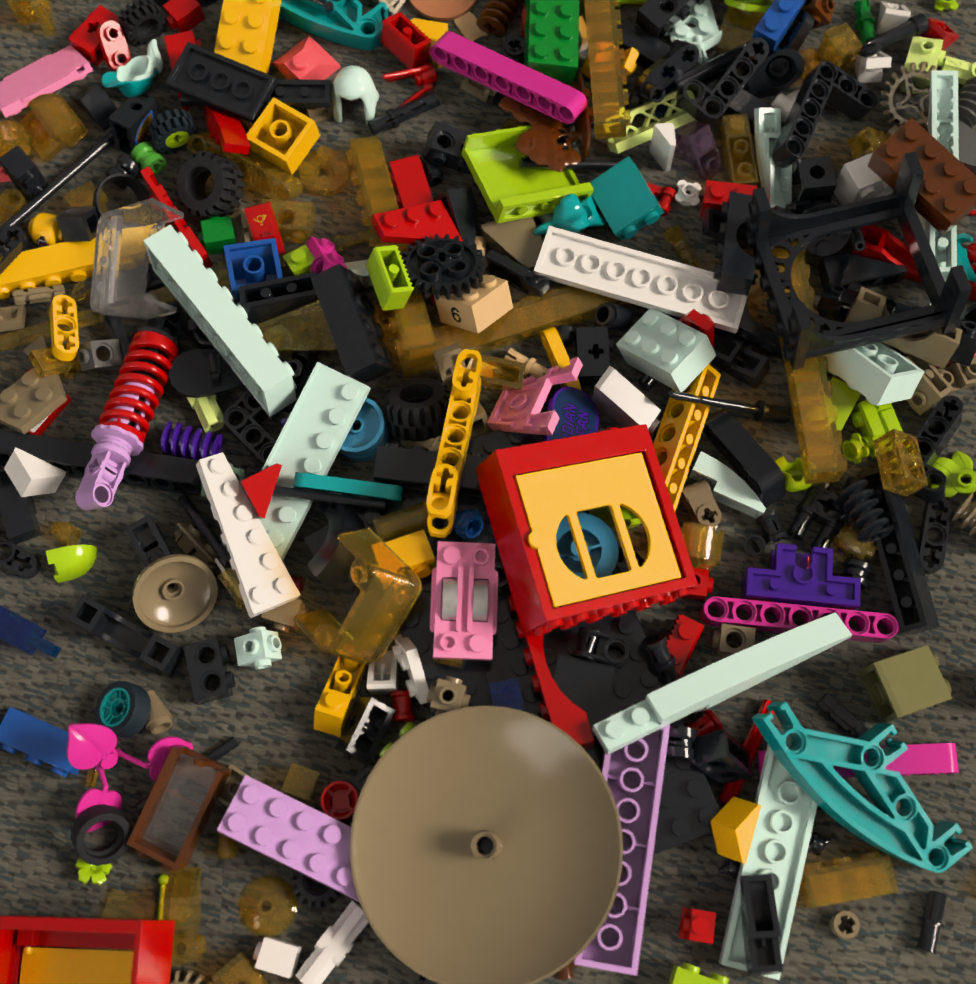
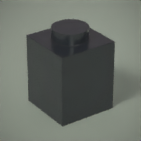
M96 206L70 207L56 217L65 242L91 241L104 231Z

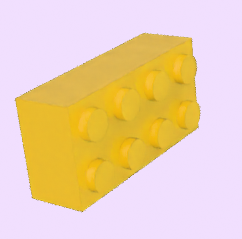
M223 0L214 52L268 74L282 0Z

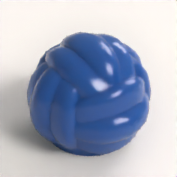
M472 508L465 509L456 515L454 530L460 538H474L482 531L483 521L477 510Z

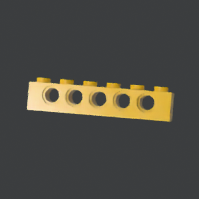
M708 364L683 392L714 398L721 374ZM669 397L653 446L674 511H676L710 406L700 402L693 403Z

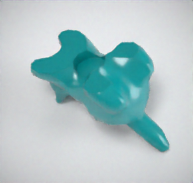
M568 194L555 207L553 219L538 226L534 230V234L547 233L549 226L579 233V231L582 232L587 227L605 225V220L596 211V202L593 197L589 196L579 201L575 194Z

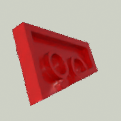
M442 200L373 214L371 219L381 242L412 244L415 240L425 242V236L432 240L435 234H438L440 239L444 238L446 234H449V239L459 236V241H463Z

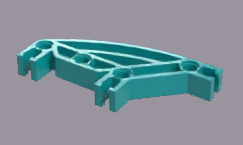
M310 0L281 1L279 17L308 33L337 44L363 50H373L382 44L380 41L383 23H380L388 18L389 7L383 1L364 16L362 4L358 0H339L336 2L335 0H322L333 3L334 9L330 13L326 12L324 7Z
M773 701L766 707L769 711L768 714L757 713L751 718L781 764L806 794L835 821L869 845L902 862L935 873H942L973 848L969 841L955 838L952 835L954 832L956 835L962 833L957 823L941 820L936 825H933L901 774L885 769L888 764L908 749L905 742L892 741L891 738L885 741L886 747L882 749L879 746L880 741L889 733L891 736L898 733L893 724L877 723L858 739L803 728L787 702ZM771 711L775 712L780 721V728H776L770 721L774 718ZM790 734L792 744L788 748L786 746V738ZM865 751H867L868 753V760L866 763L863 759ZM833 766L851 769L874 805L855 791L835 771ZM899 801V802H900V809H899V811L897 812V810H896V804H897V802ZM948 839L950 843L944 846V842ZM932 851V857L929 861L928 855L929 852Z

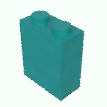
M629 156L590 182L594 189L592 197L613 233L620 240L632 238L640 228L655 223L660 218V215L664 213L638 167Z

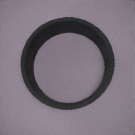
M123 173L112 174L106 177L96 188L93 195V206H96L101 222L114 230L142 225L150 214L151 201L145 186L135 177ZM120 182L130 187L136 194L139 202V214L131 225L127 227L117 226L110 222L103 214L99 205V192L104 184Z

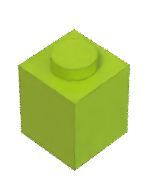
M306 244L283 256L291 276L310 273L311 265L315 259Z

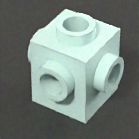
M255 627L249 630V634L234 638L238 666L265 669L272 666L271 662L282 659L281 641L278 632L268 631L266 627Z

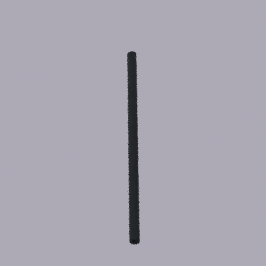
M112 131L0 226V233L8 226H18L112 145L114 143Z

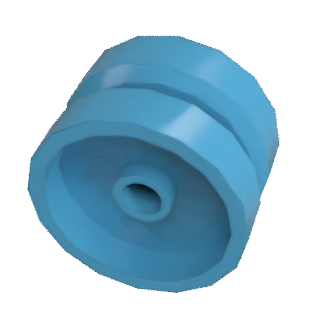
M366 397L339 450L341 455L351 461L366 462L376 458L378 445L385 446V444L389 443L390 432L387 420L375 401Z

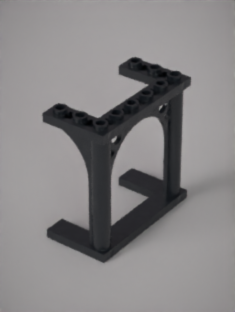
M915 151L904 154L893 194L807 214L778 212L770 207L764 187L753 189L752 201L748 202L750 217L746 218L748 233H745V243L748 249L752 248L754 254L752 257L756 258L755 270H759L761 275L759 277L762 292H766L768 295V311L770 315L774 314L776 335L778 338L782 337L784 343L782 346L783 355L786 361L790 360L793 370L804 368L806 359L939 328H941L943 335L955 332L972 287L962 265L951 267L946 282L944 281L914 207L924 175ZM897 219L931 305L860 322L832 321L815 314L805 306L804 302L800 301L792 285V266L801 250L818 238ZM797 241L798 245L793 247L791 243ZM775 248H781L786 250L790 256L781 259L774 256L771 251ZM778 266H783L785 271L779 272ZM784 289H789L790 292L785 293ZM821 326L829 329L828 331L822 330V334L819 333Z

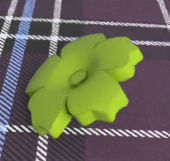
M79 858L75 864V867L79 869L77 873L79 877L78 882L86 884L91 879L92 884L101 886L102 883L106 882L105 875L109 874L113 866L111 863L99 866L92 865Z

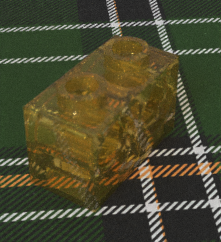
M846 22L837 27L832 26L825 31L814 62L818 65L822 61H829L847 74H850L861 50L862 43Z
M892 429L873 441L884 490L907 497L928 485L916 436Z

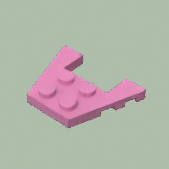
M579 357L570 359V365L561 369L557 365L549 368L546 375L536 379L533 375L505 387L487 421L491 430L553 435L560 419L555 410L542 413L540 411L547 401V396L553 385L577 380L583 366Z

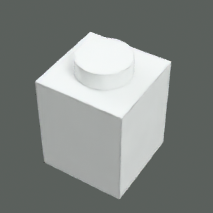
M269 936L264 937L263 942L259 941L254 951L253 959L257 960L255 968L291 978L294 976L302 946Z

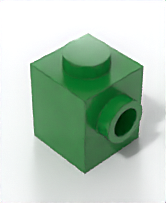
M231 216L211 217L208 220L200 221L202 231H198V238L202 246L206 247L208 255L223 253L224 245L237 244Z

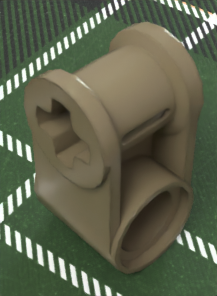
M703 479L683 487L680 500L688 512L694 527L701 534H711L718 527L722 514L708 482ZM705 515L706 518H712V522L710 523L708 520L703 521V516Z

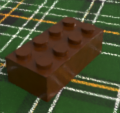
M911 118L873 152L868 167L894 190L904 154L915 151L924 175L914 207L924 219L944 236L976 207V175Z

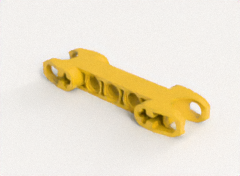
M464 349L460 352L453 372L452 390L426 501L428 512L427 529L432 537L446 538L452 532L456 517L458 495L473 420L477 412L481 391L480 373L482 357L479 351ZM466 358H472L476 360L477 366L473 369H466L461 363ZM437 517L447 519L449 523L444 529H436L433 527L432 521Z

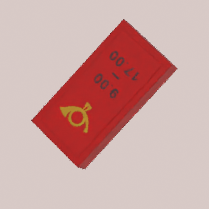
M271 202L244 208L253 240L275 238L278 254L284 253L286 250Z

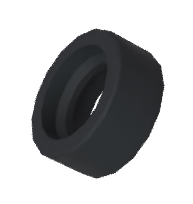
M102 804L84 810L75 819L71 828V842L79 857L88 864L97 866L110 864L119 859L129 846L127 842L131 835V828L123 813L114 806ZM107 820L116 823L118 832L110 844L98 849H91L85 845L84 837L93 825Z

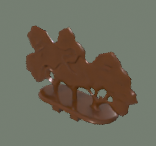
M578 73L574 78L572 88L582 92L589 103L590 90L584 89L582 75ZM506 95L498 104L499 107L505 111L512 112L513 117L518 121L531 124L532 128L519 135L515 144V148L522 154L529 156L536 164L548 165L551 170L562 172L567 165H577L581 158L583 160L587 159L591 142L590 126L594 116L592 108L586 107L574 121L576 132H570L563 127L562 122ZM558 129H562L566 133H560ZM561 136L569 137L565 138L567 142L559 145L556 142ZM575 139H577L579 153L571 147ZM568 146V150H563L562 148Z

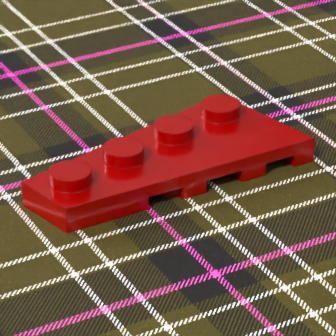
M148 166L140 172L151 192V195L148 197L156 210L161 208L163 211L161 217L166 225L173 226L177 233L182 232L189 243L188 247L191 251L195 249L200 254L204 267L206 269L212 267L213 264L208 253L189 226L186 227L187 224L177 207L171 202L163 186L158 184L151 168Z

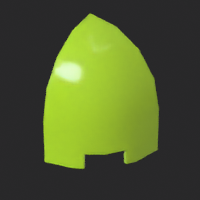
M82 544L47 550L48 564H54V579L61 583L85 575L92 568L97 558V547Z

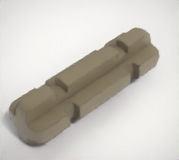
M58 284L53 285V288L42 286L27 288V291L18 289L14 290L12 295L15 305H24L27 301H30V304L51 301V298L57 295H66L64 285Z

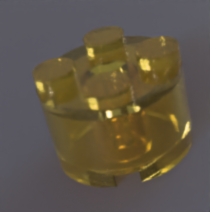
M684 522L683 528L680 527L691 563L696 565L695 568L708 569L711 572L712 568L720 565L724 531L721 529L718 533H715V527Z

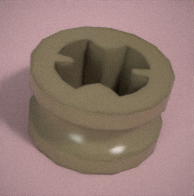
M838 911L831 918L830 926L836 936L850 939L858 934L860 922L854 913ZM842 916H844V919L850 918L852 922L849 925L850 932L846 933V930L840 931L838 927L842 923L840 919Z

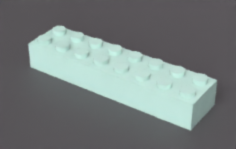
M169 225L143 240L154 272L269 417L296 401L295 389L297 386L292 378L294 371L286 361L281 362L274 345L271 342L266 343L264 341L260 328L255 323L251 325L247 320L248 315L240 304L237 306L232 301L233 297L227 287H221L217 283L218 279L210 267L207 269L204 267L200 254L195 249L191 251L183 233H177Z

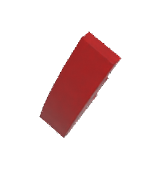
M203 106L209 135L211 138H215L217 145H221L222 151L248 155L250 144L239 118L212 106Z

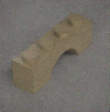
M861 286L847 312L844 322H860L890 315L886 305L887 297ZM956 327L954 333L943 335L941 328L879 343H886L899 349L904 354H911L930 365H936L944 369L960 344L962 330Z

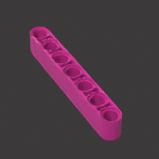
M446 31L430 48V55L438 64L565 124H572L588 105L587 98L579 90L454 32Z
M718 596L709 598L700 611L702 621L709 626L720 627L723 623L756 628V631L784 633L799 627L792 620L793 614L800 615L804 620V624L836 612L852 634L851 638L847 640L872 643L886 642L894 637L899 629L896 618L887 613ZM716 606L720 610L721 616L717 618L712 617L708 612V607ZM736 609H744L748 613V620L739 619L736 615ZM764 612H772L776 617V623L766 621ZM849 620H854L858 623L859 632L853 631L849 627ZM877 623H883L886 626L887 635L878 631Z
M955 743L907 745L908 749L885 767L886 770L899 772L901 776H911V774L959 773ZM766 750L757 752L759 777L761 776ZM865 751V753H864V755H863V759H864V762H865V763H866L867 760H868V753H867V751ZM833 766L842 778L856 777L851 769Z

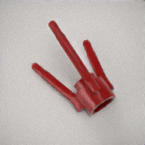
M431 63L416 68L391 72L382 76L383 79H387V82L413 77L415 84L423 87L400 106L416 100L424 93L433 90L432 83L437 82V75Z

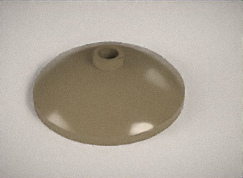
M175 554L159 558L149 564L135 581L132 591V602L135 612L145 625L160 632L176 633L191 629L201 623L212 611L218 595L217 581L211 569L196 557ZM176 583L173 588H167L169 584Z

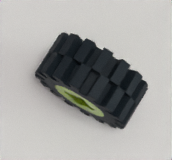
M173 109L171 113L169 110H166L165 115L158 114V119L153 118L152 124H149V134L157 150L161 153L171 154V151H173L175 154L180 149L185 150V147H191L193 145L192 142H196L197 136H199L198 129L188 111L185 112L184 109H180V111Z

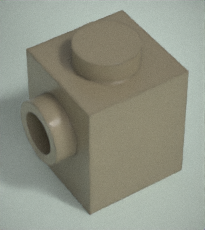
M296 599L262 613L261 618L265 623L272 624V629L288 634L289 630L297 632L298 626L304 625L308 611L305 609L303 601Z

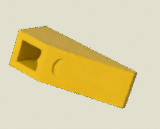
M343 645L315 708L313 729L341 737L355 701L370 652L349 645Z

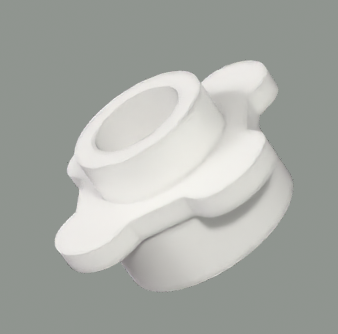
M685 180L678 181V192L675 195V200L684 206L697 205L700 201L698 194L702 189L699 183H687Z

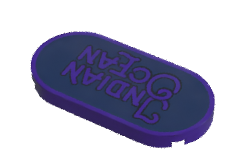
M564 387L559 389L550 398L547 411L555 410L560 419L553 435H543L542 442L597 432L599 422L598 411L594 402L584 392L577 388Z

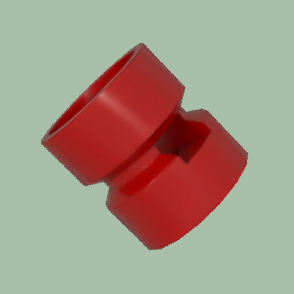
M346 781L330 783L321 795L322 809L326 815L340 822L353 820L360 793L352 784Z

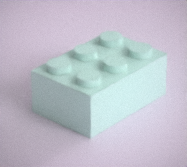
M648 309L616 343L627 364L678 392H683L716 357V353L706 334L656 309Z
M874 343L823 355L819 361L827 367L831 374L839 376L847 382L848 387L859 391L866 397L869 403L877 406L911 399L925 372L886 343Z

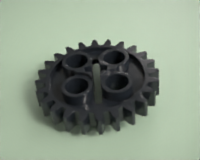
M435 234L432 240L425 236V242L415 240V246L408 245V251H402L401 259L404 260V268L407 269L406 273L409 274L410 282L413 283L411 286L415 288L416 295L425 292V298L433 294L436 300H439L441 295H445L446 299L450 300L451 294H455L458 298L461 297L462 291L470 294V287L477 289L478 282H483V275L486 273L485 256H482V250H477V244L469 245V239H465L462 242L459 241V236L449 239V234H446L444 238L440 239L438 234Z

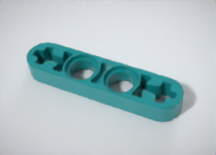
M295 472L293 484L294 487L376 497L393 501H401L403 493L402 486Z

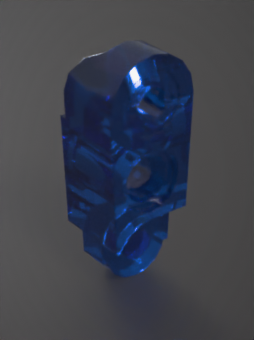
M0 605V639L30 655H33L37 648L39 651L57 658L62 648L47 639H43L47 630Z

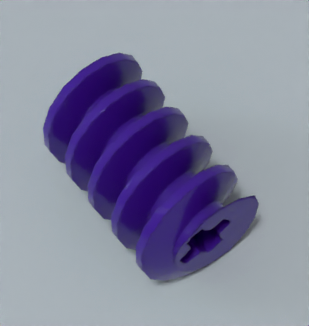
M171 421L167 423L160 441L161 450L165 454L172 452V455L175 457L182 455L183 458H192L199 461L200 459L219 454L221 451L222 434H218L215 440H212V431H208L205 437H202L203 430L201 428H198L195 434H192V426L188 425L185 431H182L183 425L178 422L173 429Z

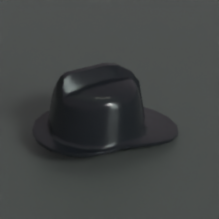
M776 49L771 51L748 80L749 91L761 99L775 96L795 83L804 72L805 63L802 55L793 49Z

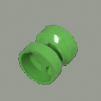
M149 142L138 144L131 152V159L138 166H141V170L149 166L154 176L162 172L166 166V160L159 153H156L155 148Z

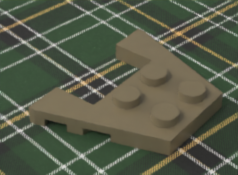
M42 335L23 350L36 366L0 394V423L23 434L29 432L67 401L60 376L54 366L53 356L49 351V344Z

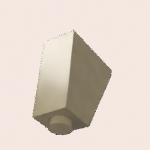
M533 217L499 224L494 220L481 225V237L486 239V244L491 249L501 255L508 256L512 261L520 265H525L530 271L534 272L543 241L540 235L534 234V230L537 227Z

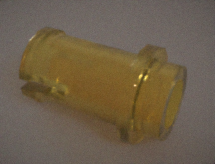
M221 822L216 823L217 828L219 827ZM217 831L218 849L215 850V853L219 854V859L236 858V852L239 851V847H236V841Z

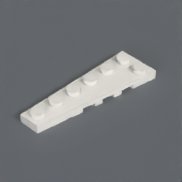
M223 452L200 459L196 467L207 499L210 501L214 519L219 522L222 531L221 538L223 544L227 545L231 556L229 561L232 570H235L240 582L238 587L249 617H255L296 600L300 593Z

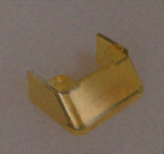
M370 528L339 534L337 538L356 557L351 565L350 574L354 584L361 590L342 625L326 608L295 616L293 621L321 651L364 664H371L382 659L420 595L422 584L419 576Z

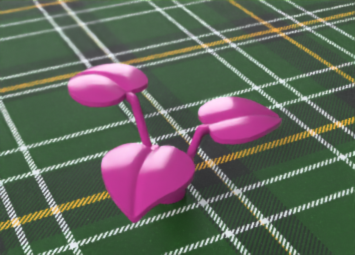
M93 723L69 724L68 761L74 768L81 770L91 769L96 766L102 783L101 790L92 788L81 796L76 807V818L84 810L95 805L106 804L114 806L121 811L122 798L117 791H108V783L104 773V769H110L116 765L118 757H122L142 768H150L149 776L153 781H156L171 748L184 745L193 750V744L179 737H164L156 741L149 749L147 754L149 762H143L122 752L120 748L115 749L117 737L110 728ZM100 821L93 825L86 833L100 829L112 821Z

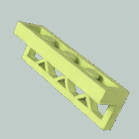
M675 90L666 94L661 102L650 101L601 122V126L609 151L619 154L651 140L654 125L657 123H673L676 129L695 121V119L685 110L675 106L677 102L676 94L678 92ZM686 90L688 97L695 99L693 92ZM663 104L668 107L665 116L660 119L653 116L657 105ZM641 113L646 116L642 127L636 128L631 123L634 116ZM615 123L624 125L621 135L613 139L609 126Z

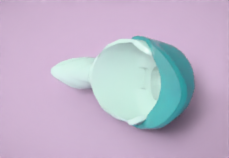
M152 39L149 42L147 55L137 56L126 65L117 67L116 71L105 73L102 76V85L106 88L118 87L121 93L128 98L138 97L149 91L154 77L160 74L163 69V61L157 48L156 39Z

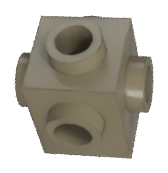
M446 676L445 680L438 678L436 686H430L427 702L431 703V711L435 712L436 716L451 710L468 707L471 695L467 694V686L462 685L461 679ZM445 692L453 693L454 698L451 701H445L443 694Z

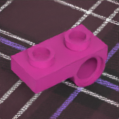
M312 236L310 237L306 245L315 258L310 272L316 271L319 274L337 264L347 268L343 257L334 249L335 245L325 238L320 240Z

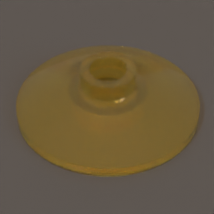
M263 876L252 881L242 893L239 903L240 917L245 927L252 933L262 937H273L286 931L295 920L298 911V900L292 891L293 887L286 880L277 876ZM266 900L272 903V909L269 912H265L262 909V904Z

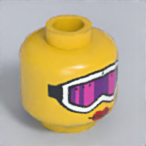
M43 212L30 220L28 233L34 243L45 247L65 242L56 219L58 215Z

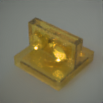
M7 0L20 26L39 22L46 37L56 35L50 0Z

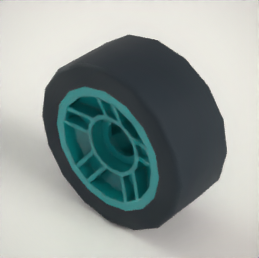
M125 681L111 683L98 698L95 708L96 723L110 728L117 737L129 738L135 736L143 729L149 718L151 700L148 692L141 686Z

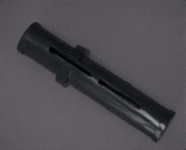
M432 91L430 94L394 110L390 108L386 110L385 114L367 121L368 127L373 136L392 127L394 129L398 128L400 123L440 106L439 98ZM423 104V106L407 113L408 110ZM399 114L401 115L393 120H390L389 122L384 123V121L390 118H393Z

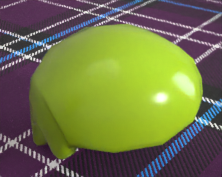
M784 456L774 461L785 476V491H803L815 482L816 469L810 463L802 462L798 457L793 462H787Z

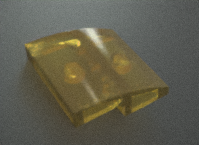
M729 6L720 31H722L721 41L714 48L727 52L752 40L754 30L765 13L745 12Z

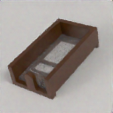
M184 745L172 747L127 845L133 847L137 855L144 858L151 857L159 861V865L168 871H178L188 866L189 859L232 770Z

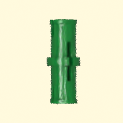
M857 0L853 5L857 18L855 22L856 29L860 31L862 45L876 36L874 27L876 22L875 17L871 14L869 0Z

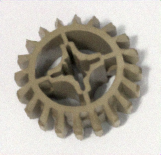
M912 62L909 72L903 65L900 67L901 76L896 72L891 74L895 82L887 80L885 85L891 89L890 91L883 90L881 92V95L889 97V99L881 101V106L889 105L890 108L886 109L883 114L888 115L892 112L894 116L890 118V124L898 119L900 122L897 126L900 127L911 118L903 115L899 110L912 107L920 115V118L913 119L920 126L924 123L928 129L929 114L926 110L925 99L930 94V86L920 88L912 80V77L921 76L930 80V74L932 70H935V65H932L929 71H925L926 62H922L920 70H916V64ZM904 80L907 96L898 103H895L897 87ZM912 90L917 91V93L921 92V94L928 91L920 98V104H915V101L914 103L909 101L904 104L913 95Z

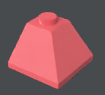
M310 35L272 62L273 66L287 80H325L341 68L340 64Z

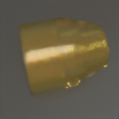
M57 521L51 528V533L56 540L65 546L76 545L82 536V530L69 522Z

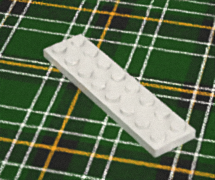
M552 226L548 227L534 268L535 275L544 276L548 280L645 308L656 309L680 318L692 309H695L700 314L708 315L712 319L715 328L732 333H737L747 299L746 295L717 291V279H713V272Z

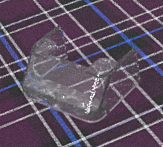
M150 198L105 212L100 217L96 232L90 306L93 311L103 315L147 320L176 313V307L159 301L158 297L152 293H146L149 257L143 240L165 228V223L184 218L183 212L154 198Z

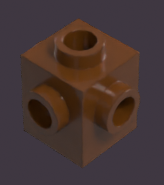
M833 0L805 1L800 10H805L814 17V25L811 30L831 23L835 3Z

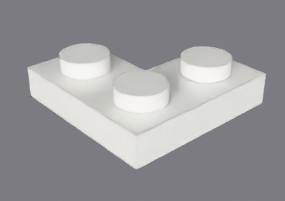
M401 634L395 635L396 645L392 646V651L396 662H400L402 670H407L409 680L405 682L410 697L415 696L420 704L427 703L429 689L418 650L408 637L403 638Z

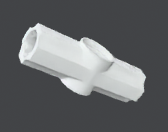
M351 901L335 924L331 925L323 933L314 946L315 950L295 975L301 983L322 984L334 967H338L344 960L346 953H349L353 948L355 939L369 923L360 905Z

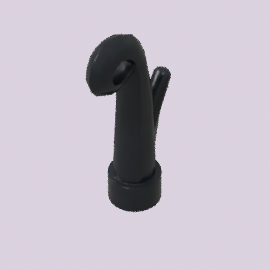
M922 13L909 18L908 22L872 37L870 41L859 48V56L864 58L874 56L883 47L908 37L919 36L928 32L929 24L926 16Z

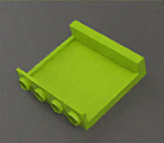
M531 125L503 130L498 129L485 133H474L466 137L461 152L497 224L554 213V209L560 203V200L568 194H575L579 201L593 194L594 189L591 183L580 184L573 169H563L562 172L551 169L519 167L520 158H526V155L515 148V144L519 135L531 129Z

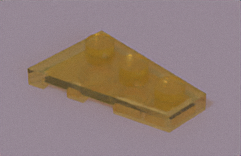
M319 300L257 324L263 333L262 338L266 343L271 342L277 352L337 350Z

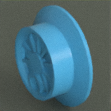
M577 512L596 577L610 576L616 567L619 553L617 539L613 531L600 518L588 513ZM564 516L556 533L557 550L565 566L578 577L585 579L569 523Z

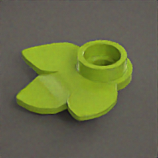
M956 451L951 459L946 457L937 458L932 467L940 470L946 476L947 483L944 498H951L958 493L969 495L972 492H976V472L973 470V462L968 455ZM969 478L971 482L965 484L961 481V479ZM931 484V485L929 486V488H932V489L939 487L938 485H935V484Z

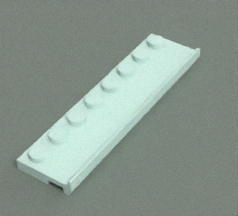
M317 362L262 470L276 463L281 464L282 467L276 485L294 487L295 472L327 476L371 388ZM273 492L265 518H258L283 562L313 501L274 496Z

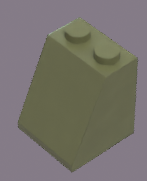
M928 645L877 661L859 672L881 723H890L953 699L950 694L952 692L950 683L942 676L938 668V657L935 652L930 650Z

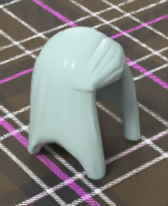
M355 65L344 67L337 74L332 85L334 120L338 123L342 122L341 97L350 101L361 98L367 124V121L374 119L379 92L370 74L364 68Z

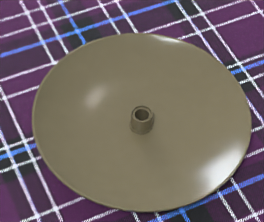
M498 706L465 707L436 715L418 724L391 745L379 759L369 774L355 807L350 835V864L355 890L364 914L374 932L400 961L413 971L439 984H536L554 975L580 955L595 938L612 908L619 887L623 863L622 827L613 794L604 775L582 746L554 724L521 710ZM485 836L489 837L493 842V850L490 854H485L480 849V842Z

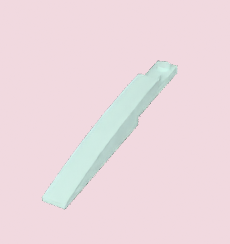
M932 70L930 74L928 133L959 160L958 71ZM926 220L925 234L946 282L950 268L957 266V224L943 236Z
M832 613L753 645L647 694L645 700L594 724L592 730L606 754L609 755L705 706L708 709L851 638L852 634L837 613Z

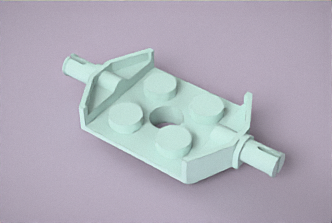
M705 0L701 5H695L690 15L684 21L679 20L675 24L673 31L669 34L671 43L678 39L686 40L695 45L699 51L697 62L702 64V61L703 63L708 61L706 50L717 45L722 37V31L718 30L710 0ZM687 24H694L697 27L689 28Z

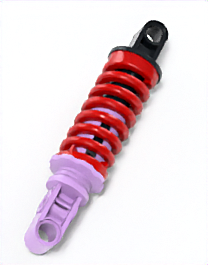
M170 304L153 310L146 327H139L132 334V343L123 360V365L119 369V376L114 381V388L109 393V400L104 405V412L99 417V424L91 432V436L97 444L92 448V457L85 468V474L75 495L77 505L83 510L88 511L109 506L113 502L117 487L123 478L124 470L130 464V456H137L143 450L145 437L150 428L149 422L155 416L153 410L159 406L158 398L162 397L164 393L163 386L168 383L167 375H169V369L172 368V362L182 351L177 337L185 321V314L177 304Z

